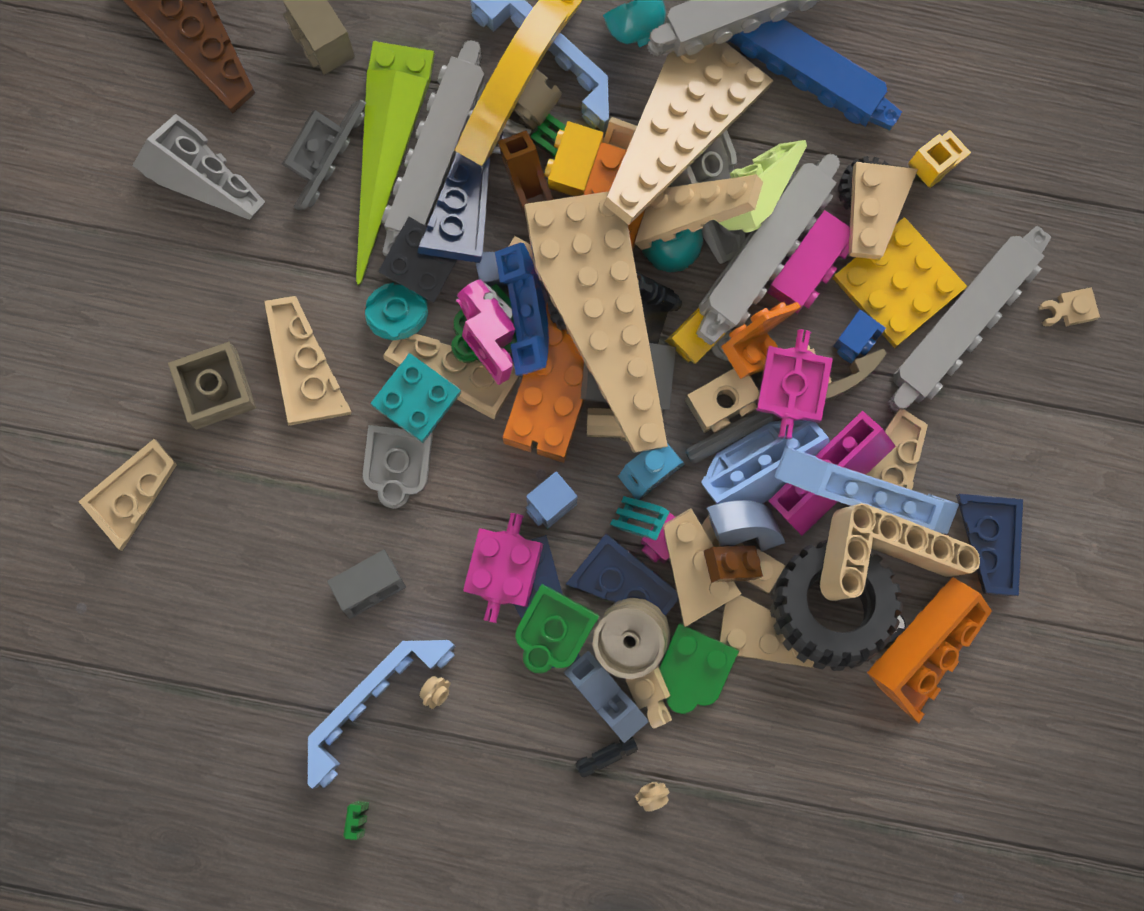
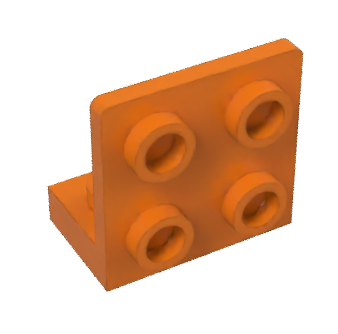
M782 302L769 311L767 308L762 309L750 318L752 321L747 327L742 325L729 333L731 339L723 344L721 348L740 379L764 370L768 347L778 348L768 332L799 310L801 306L798 302L787 306L785 302Z

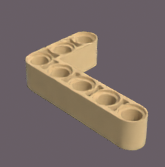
M861 503L838 509L832 516L820 588L825 598L830 601L860 596L865 587L871 549L945 577L975 572L979 567L980 557L975 547Z

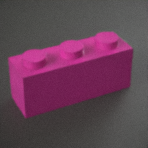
M824 210L787 261L782 271L774 279L767 293L781 303L785 302L786 306L798 302L801 308L796 311L797 314L803 306L809 309L820 294L815 291L821 281L827 284L836 272L837 268L833 266L839 256L845 259L849 254L850 227Z

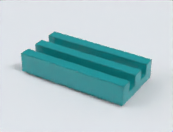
M623 496L621 502L625 506L623 509L618 507L616 514L620 517L618 520L612 519L610 525L619 530L656 541L670 511L659 505ZM633 508H635V509H639V510H642V511H646V512H649V513H653V514H656V515H659V516H658V518H654V517H650V516H647V515H643V514H640V513L633 512L632 510H633ZM628 519H633L653 525L654 527L651 531L628 524L627 521Z

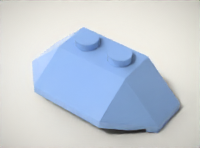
M799 420L794 421L792 439H785L786 431L784 438H780L778 434L781 421L769 422L716 453L709 466L707 475L704 476L701 482L702 486L716 504L744 500L762 504L771 499L786 484V482L774 477L785 446L816 456L829 443V437L816 422Z

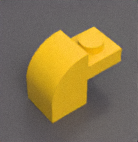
M949 130L943 136L938 134L919 149L909 161L908 166L918 169L916 174L931 188L941 181L948 172L964 161L971 152Z

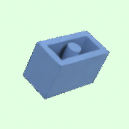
M556 471L526 496L528 505L525 507L526 512L537 526L543 523L548 529L577 505L578 496Z

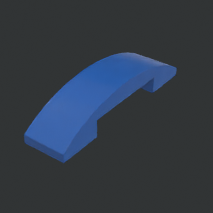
M520 242L495 252L500 283L508 284L517 342L510 344L516 376H522L546 368L549 348L548 318L541 284L525 244Z

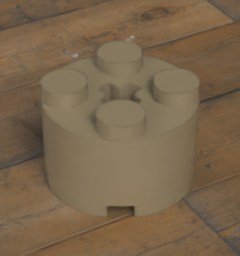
M537 69L513 110L520 116L519 121L533 131L543 123L562 97V92L556 85L552 89L547 86L546 80L548 78Z

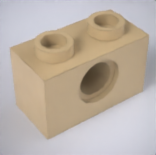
M733 368L688 394L685 402L703 432L706 433L712 429L716 433L730 425L729 419L735 415L740 414L741 417H745L755 411L759 390L750 376L740 379ZM722 394L728 395L733 400V406L722 408L718 405L716 398Z

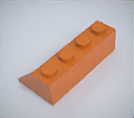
M952 577L938 591L931 602L918 613L905 631L896 638L887 651L875 661L874 665L867 672L880 690L919 724L925 715L921 711L929 698L935 700L941 690L937 687L947 670L954 671L959 663V651L963 646H970L991 614V608L979 592Z

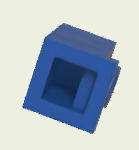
M859 310L833 347L838 350L837 354L842 359L853 363L859 353L866 356L876 342L874 339L877 340L886 327L862 310Z

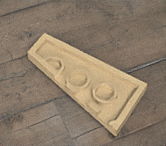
M756 174L668 187L646 208L635 244L643 250L651 247L652 241L662 239L666 242L676 238V233L689 229L691 232L702 229L708 221L715 219L719 223L753 211L756 208L763 181Z

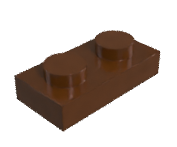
M756 546L711 547L703 551L711 583L750 581L763 577Z

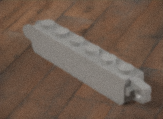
M690 0L670 8L666 24L654 30L652 29L650 41L648 42V52L653 54V56L665 55L672 51L675 52L677 57L686 53L693 55L701 51L704 46L714 42L716 44L724 43L737 33L742 31L744 33L752 32L765 22L771 20L772 22L780 21L789 13L799 9L800 11H806L822 0Z
M475 40L464 42L465 44L461 48L458 58L451 56L448 65H443L438 76L440 86L436 94L432 93L427 104L428 116L426 121H420L416 131L417 144L415 149L410 148L406 155L404 166L407 169L403 178L398 177L395 183L393 194L396 196L392 206L387 205L383 213L382 223H385L384 227L387 232L383 247L384 256H387L408 217L427 226L457 154L454 150L470 118L468 112L474 110L485 88L484 73L480 67L482 59L480 44L475 42Z
M827 154L815 165L813 163L803 164L797 172L792 174L772 214L761 223L762 226L759 229L750 232L700 302V314L704 317L696 334L706 343L712 345L724 333L734 327L742 326L750 316V313L747 312L748 308L752 303L756 305L767 292V289L764 287L769 279L773 281L784 268L781 261L786 255L790 257L801 243L797 240L802 232L806 234L815 224L817 218L814 217V214L818 209L823 210L833 198L830 192L836 185V182L832 177L840 166L837 155Z
M1036 226L1023 238L1021 236L1010 237L893 374L894 383L899 388L888 401L891 412L896 413L899 409L906 410L914 400L918 403L925 397L931 400L943 387L939 382L946 373L949 376L954 374L963 363L959 359L963 352L967 350L971 353L982 341L983 338L979 333L986 326L991 329L1002 317V314L999 312L1000 308L1005 303L1011 306L1022 293L1018 288L1022 282L1026 280L1030 283L1042 268L1038 266V263L1043 259L1044 255L1042 252L1051 239L1048 233Z

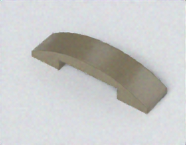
M884 348L854 360L849 366L853 375L828 385L825 403L845 395L861 384L885 357L886 352Z

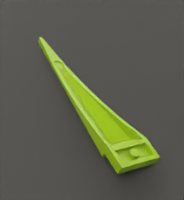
M373 41L366 79L356 282L358 285L363 282L382 222L383 213L387 207L407 145L430 85L435 53L432 50Z

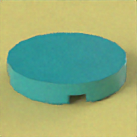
M394 283L385 284L374 290L368 297L365 305L367 325L374 334L388 340L406 339L416 334L425 325L428 317L426 298L402 285H394Z

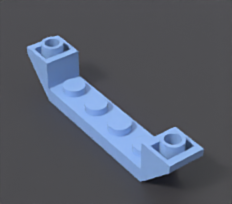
M470 0L471 15L474 20L482 27L487 25L493 32L509 17L520 28L533 9L525 0ZM559 33L548 50L555 56L556 62L562 69L566 71L570 69L577 76L578 82L587 91L593 90L582 101V117L593 129L598 127L605 133L609 123L608 76L563 34Z
M786 446L774 476L776 479L811 493L850 506L861 503L867 504L942 534H948L959 506L958 503L898 486L823 461L816 456Z
M449 640L402 641L308 736L307 784L312 789L317 788L319 785L325 788L336 778L338 773L335 769L340 763L322 745L325 742L331 745L343 733L340 727L348 719L353 722L365 711L367 707L363 703L372 694L377 698L390 685L387 679L395 671L401 674L413 662V659L410 657L413 653L430 669L433 670L436 666L442 669L455 656L451 651L456 646Z

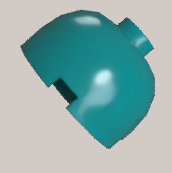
M634 0L608 11L603 17L609 32L616 40L624 44L637 42L640 48L647 45L650 41L652 29L654 30L665 23L666 8L663 0Z
M689 229L676 233V238L666 242L662 239L652 241L651 247L643 249L642 253L658 270L669 273L683 271L700 256L704 241L702 229L691 232Z

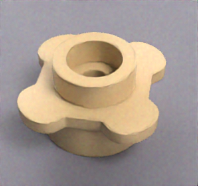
M432 676L423 685L419 695L423 699V705H429L431 709L440 706L449 695L451 683L448 680L445 681L442 677Z
M652 782L643 786L635 798L639 806H643L645 811H654L663 807L669 801L667 797L669 794L668 788H665L664 783Z

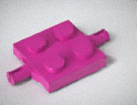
M797 330L795 348L782 349L769 346L767 349L756 411L774 414L782 418L778 434L780 438H784L786 431L785 439H792L794 421L806 420L816 423L822 421L833 358L818 356L807 350L811 334L808 330L805 331L804 338V330Z
M510 513L507 531L493 532L479 528L463 591L479 595L488 601L483 618L485 621L497 623L501 604H515L528 607L543 544L527 540L519 535L524 518L523 515Z

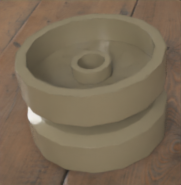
M631 597L617 601L606 610L594 631L592 646L596 659L606 671L616 677L635 679L646 676L657 668L669 644L670 629L667 618L658 606L646 599Z

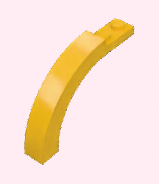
M539 0L490 77L454 151L483 166L492 154L512 111L533 73L555 38L576 13L582 0Z

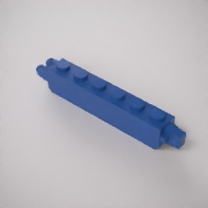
M784 19L777 22H772V20L765 22L752 32L744 33L742 31L726 41H730L738 46L747 57L757 58L765 63L766 67L774 74H782L789 78L798 89L802 91L808 90L816 95L823 105L835 107L843 112L844 116L852 123H860L866 127L868 122H871L890 131L902 113L901 110L885 98L887 87L884 81Z

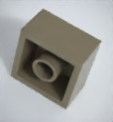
M283 0L287 11L283 13V16L289 25L288 29L294 40L302 45L304 54L312 68L318 66L323 75L355 57L348 32L327 0Z
M230 342L168 363L187 422L195 429L256 409L237 349Z

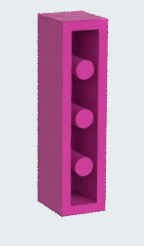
M862 411L816 457L866 475L896 446L883 428ZM786 483L768 500L801 536L838 502Z

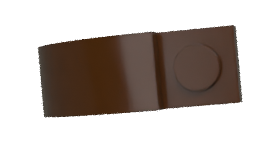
M527 130L497 141L507 174L525 219V204L554 200L546 182L537 149Z

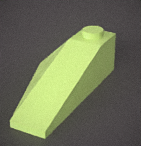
M806 140L778 144L754 158V164L730 172L731 178L757 174L763 181V185L755 210L719 222V224L729 231L743 229V232H752L762 226L761 223L772 214L807 147Z

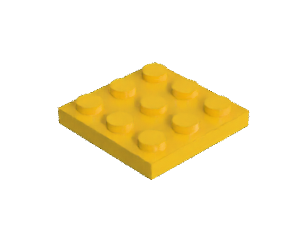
M905 217L895 225L885 253L880 260L856 257L832 278L860 310L886 327L882 335L894 348L967 288V285Z

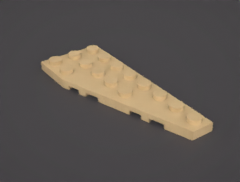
M714 42L704 46L701 51L693 55L686 53L677 57L674 51L670 52L663 64L603 205L629 225L769 89L773 79L726 42L721 44Z
M609 191L525 204L524 210L535 271L547 289L553 305L561 315L566 329L587 368L594 376L600 392L608 402L633 453L668 447L628 224L603 205Z

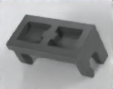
M385 549L327 581L342 611L349 619L406 588Z

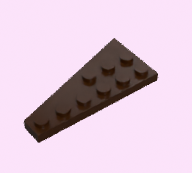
M122 0L232 114L255 94L212 0Z

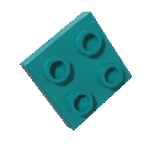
M409 353L370 404L421 443H424L462 392L458 387Z

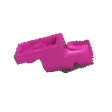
M480 279L467 285L457 295L459 299L456 301L467 319L462 337L496 383L500 385L509 380L513 368L510 354L502 348L512 341L515 332L514 324L511 321L513 313L512 309L497 293Z

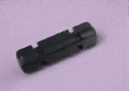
M631 737L625 743L620 739V743L615 744L614 742L592 753V757L587 758L586 756L578 760L576 768L580 776L587 777L595 773V769L601 770L623 759V755L629 756L637 752L638 746L634 738Z

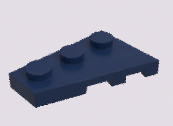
M957 494L956 497L969 544L975 547L979 553L980 564L977 573L983 594L1019 596L1023 499Z
M605 534L566 583V585L615 603L631 597L646 599L658 606L665 616L678 601L677 592L674 587L608 534Z

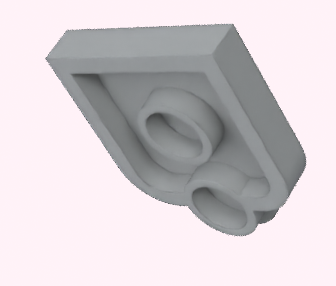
M368 425L363 480L370 489L378 491V498L384 506L392 509L400 508L406 504L410 495L420 493L426 487L433 439L432 432L425 442L421 443L404 429Z

